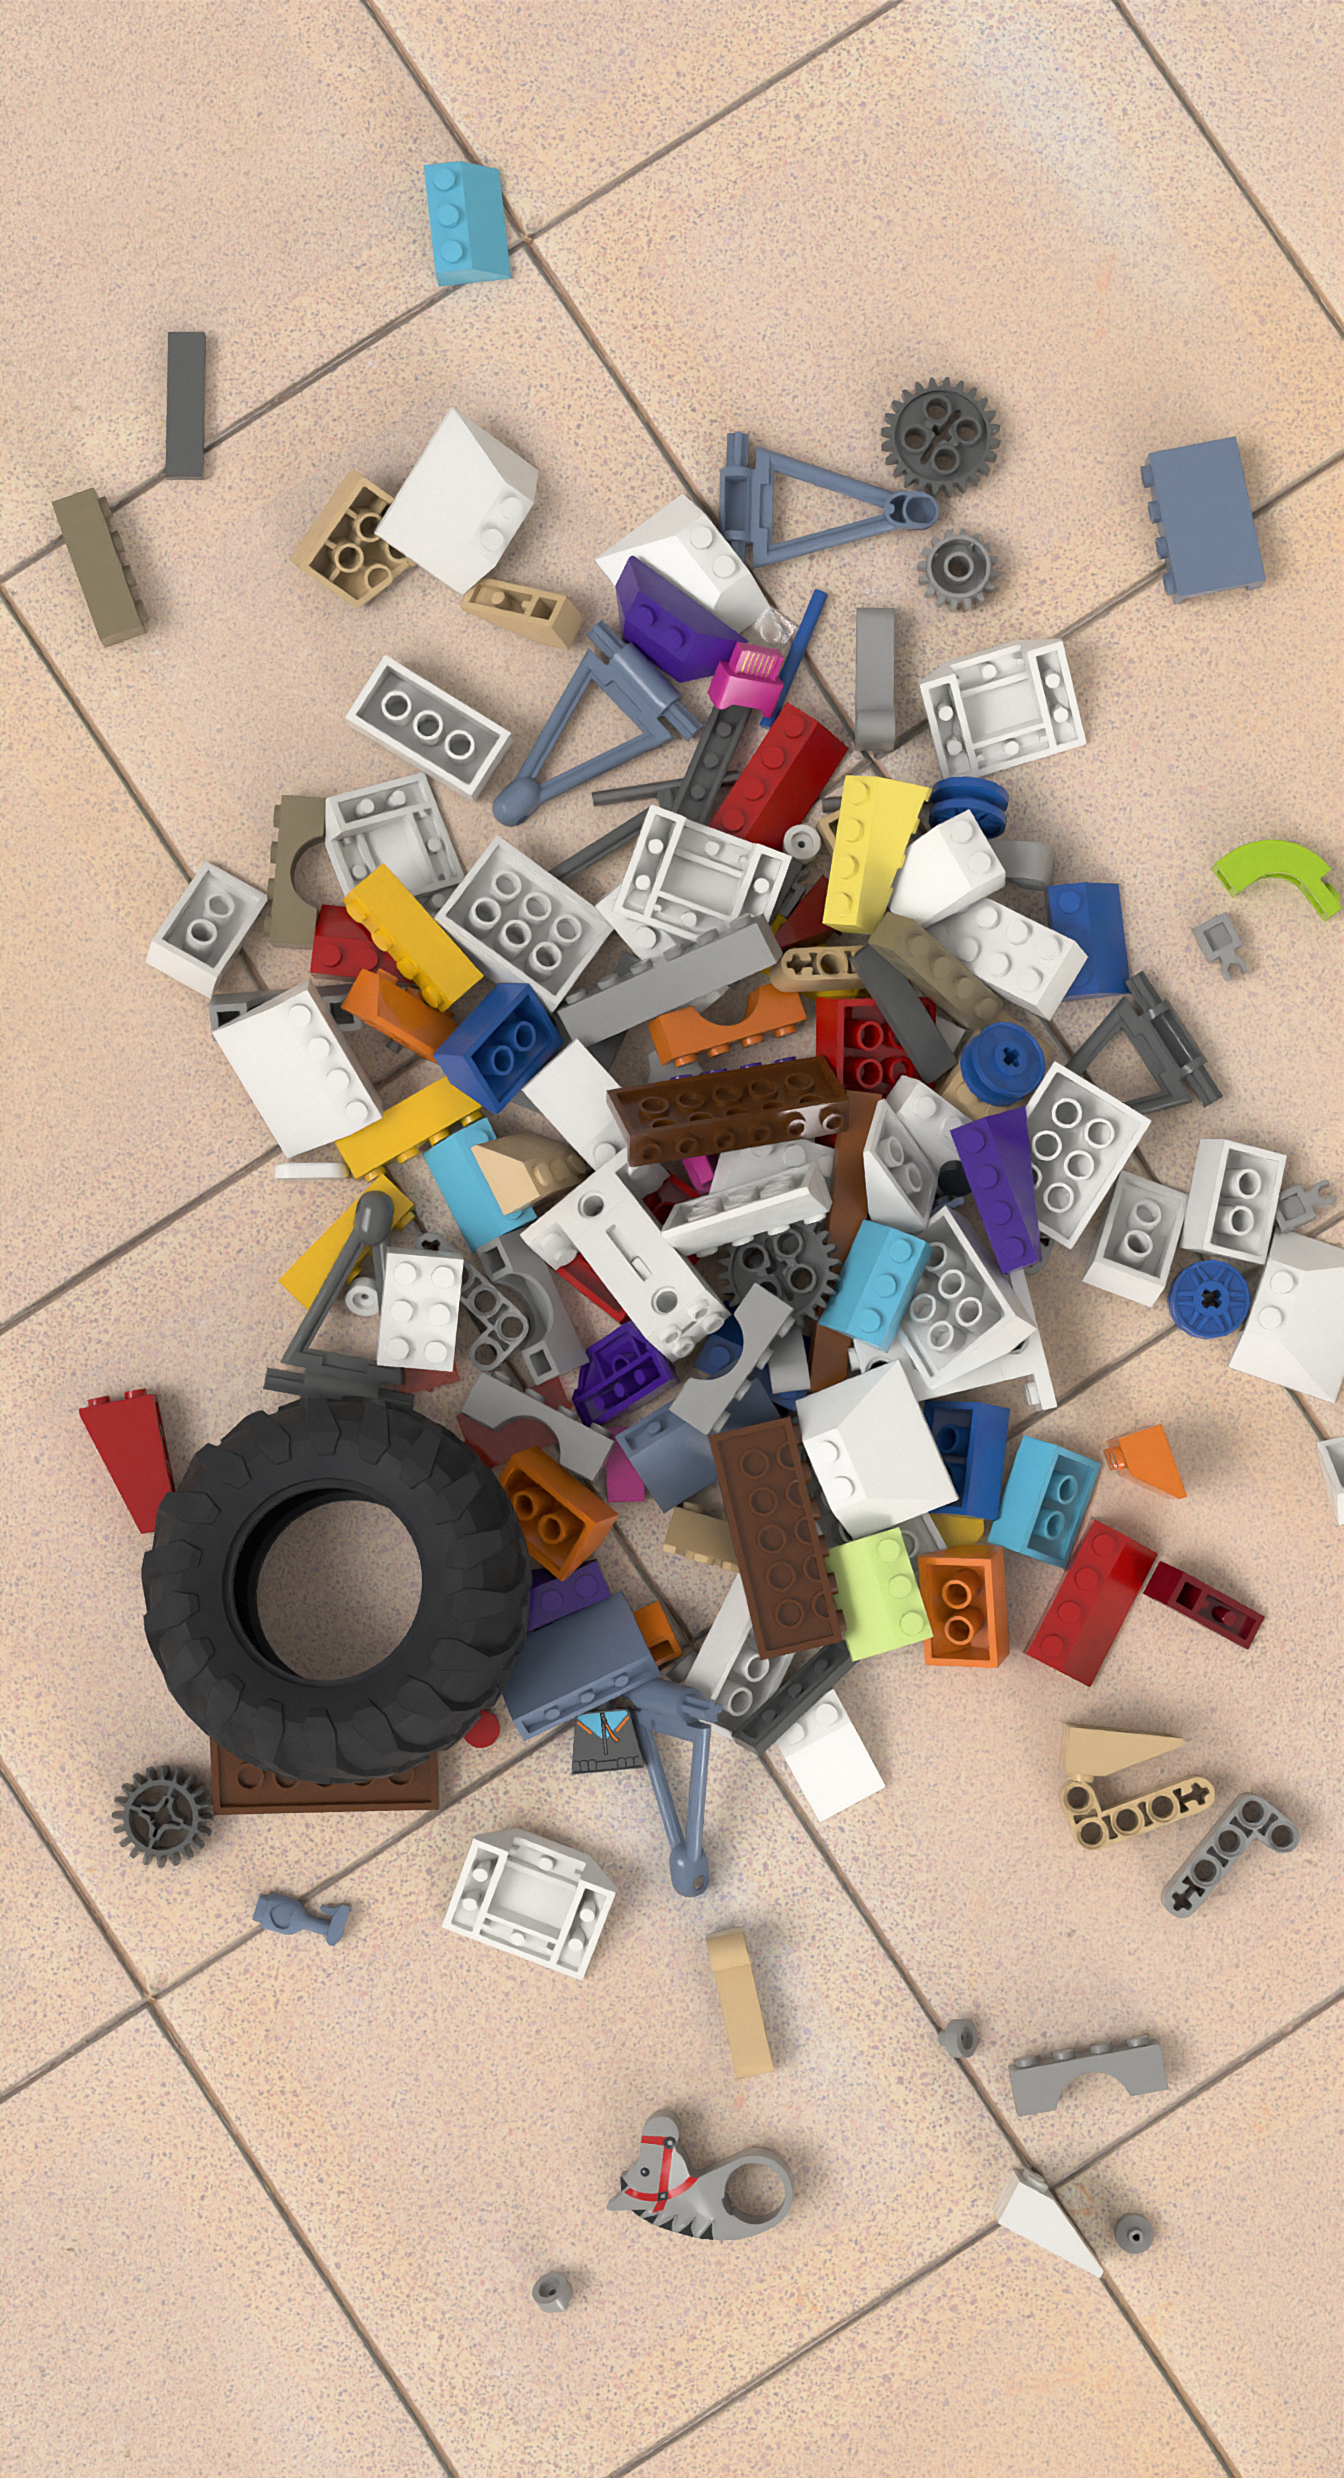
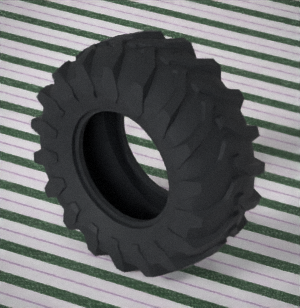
M322 1395L304 1397L278 1407V1412L270 1415L263 1410H258L244 1417L221 1439V1443L218 1446L207 1443L193 1456L177 1488V1492H167L158 1506L152 1550L144 1553L141 1567V1580L147 1613L143 1616L145 1634L153 1656L164 1675L168 1691L176 1702L206 1735L210 1736L211 1739L225 1750L261 1770L267 1771L269 1769L282 1777L298 1781L304 1780L320 1784L363 1783L367 1779L384 1778L409 1771L428 1761L429 1754L437 1751H447L459 1742L482 1717L480 1714L481 1709H490L500 1698L517 1658L515 1656L519 1655L525 1646L529 1627L530 1590L533 1582L529 1552L514 1506L490 1467L484 1466L477 1453L441 1424L410 1408L405 1410L390 1402L370 1397L343 1396L341 1400L324 1398ZM340 1501H365L389 1508L400 1519L412 1537L420 1560L422 1589L418 1610L406 1636L391 1654L372 1668L357 1675L337 1680L305 1679L290 1669L277 1656L266 1639L260 1623L257 1607V1588L266 1555L278 1536L293 1521L319 1506Z

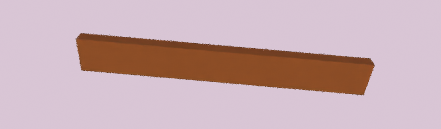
M844 1090L850 1099L849 1129L847 1132L837 1133L829 1191L832 1205L829 1212H827L825 1231L827 1230L831 1234L825 1245L835 1244L838 1246V1250L830 1255V1257L839 1259L842 1262V1265L832 1268V1273L837 1275L842 1270L863 1219L866 1220L868 1202L863 1151L878 1101L882 1100V1094ZM830 1282L829 1287L833 1289L836 1282ZM825 1295L823 1299L827 1302L830 1295ZM819 1305L815 1308L818 1319H813L808 1357L811 1389H805L817 1392L846 1380L849 1359L847 1349L850 1348L851 1344L850 1337L818 1324L824 1308Z

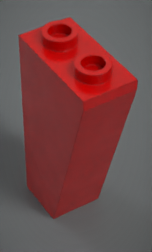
M146 1388L124 1392V1400L111 1402L110 1396L87 1400L88 1407L79 1408L80 1417L140 1533H152L155 1531L158 1506L167 1492H176L157 1394L147 1395Z

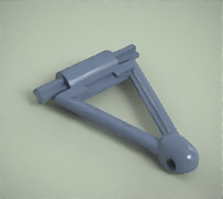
M740 431L727 433L726 467L720 470L718 531L744 565L746 547L753 546L752 569L897 529L926 530L932 527L938 519V504L931 495L925 492L899 491L894 493L756 446L755 469L748 468L749 434ZM774 471L884 508V514L772 545Z
M603 620L598 624L596 623L586 635L610 661L605 665L588 648L516 778L493 801L492 812L496 820L502 825L509 827L520 825L537 811L542 803L675 739L658 721L663 716L687 741L694 738L704 727L680 702L683 695L632 642L625 644ZM593 680L643 734L538 784L535 779L589 683Z
M657 1677L622 1694L621 1697L631 1699L635 1704L630 1706L629 1710L672 1851L669 1856L672 1885L678 1894L684 1897H696L705 1892L710 1880L708 1861L702 1847L711 1725L700 1722L698 1719L715 1723L718 1721L717 1714L722 1713V1705L716 1704L713 1699L703 1697L702 1693L694 1687ZM652 1730L693 1742L685 1839ZM701 1875L703 1877V1884L700 1888L696 1889L693 1885L694 1880Z

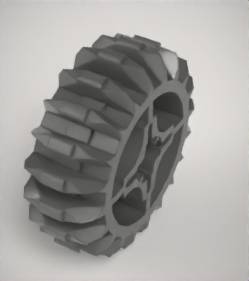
M163 1765L158 1777L153 1766L146 1769L147 1781L143 1775L137 1772L132 1776L137 1786L136 1788L129 1783H124L121 1787L129 1797L117 1796L114 1800L117 1805L124 1807V1810L112 1812V1818L123 1819L124 1824L113 1828L114 1833L126 1831L128 1836L122 1839L119 1844L121 1847H125L131 1842L135 1845L129 1854L132 1858H135L141 1851H144V1865H149L155 1855L157 1856L158 1868L165 1867L167 1856H169L173 1866H178L181 1863L179 1852L187 1860H190L194 1857L190 1845L199 1850L204 1848L205 1843L198 1837V1834L202 1836H210L212 1834V1830L209 1827L202 1825L203 1822H211L215 1819V1815L212 1813H203V1808L213 1805L212 1799H206L201 1802L199 1795L207 1791V1787L203 1785L194 1790L191 1787L197 1780V1776L194 1774L189 1776L185 1782L182 1781L184 1768L178 1767L173 1777H170L169 1765ZM159 1785L168 1786L166 1793L162 1796L159 1803H143L138 1801L146 1789ZM179 1791L187 1798L191 1805L193 1820L188 1819V1816L180 1813L177 1808V1794ZM168 1804L167 1809L170 1812L167 1815L171 1814L174 1821H167L159 1828L160 1824L157 1822L159 1818H155V1812L162 1810ZM134 1812L139 1813L138 1816L143 1817L149 1823L148 1841L139 1833L136 1827ZM167 1829L179 1831L183 1829L189 1832L187 1837L177 1845L159 1846Z

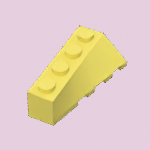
M845 776L823 924L842 933L872 935L883 918L894 890L891 887L897 869H902L906 859L904 851L911 833H916L920 823L918 815L923 802H928L932 792L931 788L883 777Z

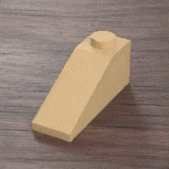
M482 577L467 591L460 605L463 611L532 641L566 650L570 649L584 619L565 595Z

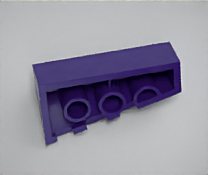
M1026 1106L987 1116L950 1130L1002 1274L1008 1275L1043 1262L1035 1203V1186L1032 1175Z
M597 1559L584 1561L562 1582L546 1568L531 1570L533 1582L530 1590L528 1631L612 1595Z

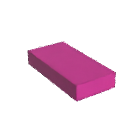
M629 1427L605 1428L612 1432L609 1439L613 1440L616 1444L606 1464L608 1503L645 1501L644 1482L615 1438L616 1435Z

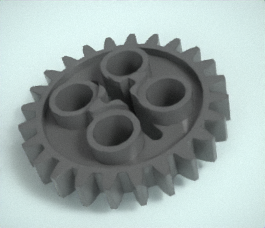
M931 377L927 389H924L917 381L914 386V395L904 389L901 394L904 403L896 400L892 401L891 408L896 414L885 413L884 421L890 427H883L881 429V436L890 440L881 444V451L892 452L886 457L885 464H897L893 477L897 478L905 474L907 476L904 483L905 488H908L915 482L918 484L917 491L924 492L926 487L931 488V495L934 499L939 489H944L947 498H951L953 487H957L962 494L966 493L967 481L977 487L980 482L977 472L988 476L990 468L985 462L995 463L997 455L989 449L999 448L1001 440L991 436L999 433L1000 425L989 424L995 418L996 411L984 412L988 399L986 397L976 401L977 388L974 387L968 393L963 392L964 381L962 380L955 388H951L949 377H945L943 385L937 387L934 378ZM932 406H939L945 410L946 416L942 419H933L927 414L926 410ZM960 412L961 416L950 427L947 439L939 442L926 464H921L920 459L931 449L935 435L940 436L954 413ZM968 427L975 432L976 437L973 440L964 441L958 437L956 431L959 428ZM917 435L923 439L925 445L918 449H912L906 444L905 439L908 436ZM941 456H946L954 462L955 466L950 470H941L936 466L935 460Z
M800 1220L790 1223L788 1230L775 1235H768L767 1231L755 1234L752 1241L743 1245L732 1246L730 1244H723V1248L731 1254L729 1258L719 1259V1263L728 1267V1271L719 1274L718 1278L730 1283L721 1290L724 1295H735L729 1306L733 1309L738 1308L754 1283L759 1284L763 1288L775 1285L778 1292L777 1297L794 1308L790 1316L796 1319L795 1323L799 1327H805V1315L817 1320L818 1315L815 1308L818 1305L829 1309L828 1303L823 1299L825 1295H837V1292L829 1287L830 1282L841 1281L842 1278L832 1273V1268L842 1265V1262L839 1259L830 1257V1255L838 1250V1246L835 1244L825 1245L831 1234L827 1230L816 1234L821 1224L818 1221L806 1226L804 1221ZM790 1236H797L799 1246L796 1252L789 1255L784 1254L782 1246L785 1239ZM768 1239L773 1241L778 1261L788 1266L783 1269V1275L793 1293L794 1299L792 1301L787 1299L783 1280L772 1274V1272L777 1270V1265L767 1247L766 1241ZM761 1250L764 1254L762 1265L756 1269H750L748 1257L752 1252ZM803 1271H810L813 1277L811 1285L803 1290L798 1289L796 1286L797 1276Z

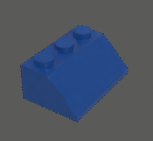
M1082 882L1048 886L1044 892L1048 928L1074 940L1088 956L1061 1002L1130 995L1131 993L1124 983L1130 977L1119 885L1114 883Z
M498 983L435 1051L433 1056L450 1084L493 1114H499L564 1041L529 983Z
M724 1300L723 1304L732 1315L724 1320L719 1330L708 1335L694 1366L695 1369L711 1376L739 1359L743 1351L744 1338L741 1326L734 1316L736 1309L729 1306L730 1302ZM802 1334L808 1365L811 1338ZM766 1363L762 1370L755 1366L753 1371L772 1403L797 1413L795 1401L805 1397L807 1390L773 1394L768 1364Z
M925 1400L924 1417L959 1497L954 1502L928 1511L929 1514L997 1521L1010 1413L1009 1408L981 1402Z

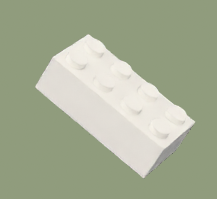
M386 655L380 661L345 717L350 727L473 803L513 742L511 732Z
M986 897L925 928L931 936L995 994L1048 1021L1052 1018L1088 958L1074 940Z
M739 1573L683 1684L698 1689L703 1697L713 1699L716 1704L722 1705V1713L717 1714L718 1721L715 1723L700 1719L698 1721L710 1724L711 1731L733 1741V1732L777 1691L795 1653L760 1660Z

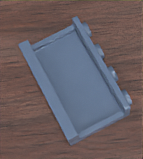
M1236 436L1149 453L1145 460V466H1141L1140 471L1144 488L1150 487L1152 501L1148 502L1150 521L1152 524L1157 523L1160 537L1155 539L1159 560L1165 559L1167 573L1163 574V584L1166 595H1172L1174 604H1179L1186 598L1246 587V591L1261 588L1266 577Z
M739 1359L705 1380L716 1379L727 1374L735 1367ZM754 1371L747 1378L753 1383L741 1401L734 1398L726 1409L731 1416L719 1433L781 1419L780 1414ZM674 1400L615 1436L663 1513H666L718 1480L708 1439L709 1435L717 1434V1432L712 1430L706 1436L668 1410Z
M620 1590L606 1599L568 1614L566 1617L528 1634L524 1648L519 1655L515 1656L517 1660L502 1696L512 1721L523 1740L526 1741L661 1676V1673L650 1653L634 1617L633 1610L623 1591Z

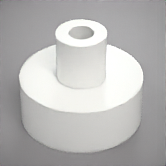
M804 824L795 825L784 836L783 852L802 864H808L819 853L821 845L820 836L811 826Z
M360 1277L354 1279L349 1284L345 1302L353 1313L361 1316H371L379 1311L376 1281L374 1279Z

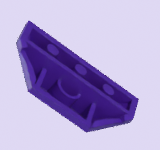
M632 555L628 558L615 585L622 640L627 644L632 642L649 661L673 679L683 683L714 676L719 661H730L737 642L748 643L747 639Z
M631 1320L586 1349V1355L590 1362L581 1366L578 1388L574 1389L571 1400L584 1426L590 1428L593 1422L602 1427L640 1409L679 1384L680 1380L673 1363L644 1337Z

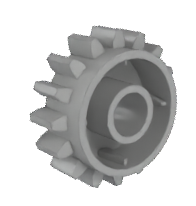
M961 529L959 535H953L950 530H946L944 539L940 540L936 536L932 538L931 544L933 549L923 548L921 555L928 561L918 562L917 570L926 573L919 577L918 584L929 586L925 591L924 596L926 598L934 595L938 597L936 607L940 608L944 602L950 603V612H955L957 604H962L966 611H970L972 600H975L979 605L984 603L985 598L982 592L992 594L995 586L988 580H997L999 571L991 569V567L997 564L998 558L997 556H989L988 552L990 551L991 544L986 543L982 545L979 542L980 534L976 533L973 537L966 536L965 529ZM960 563L966 567L968 573L963 577H955L949 572L948 567L951 564Z

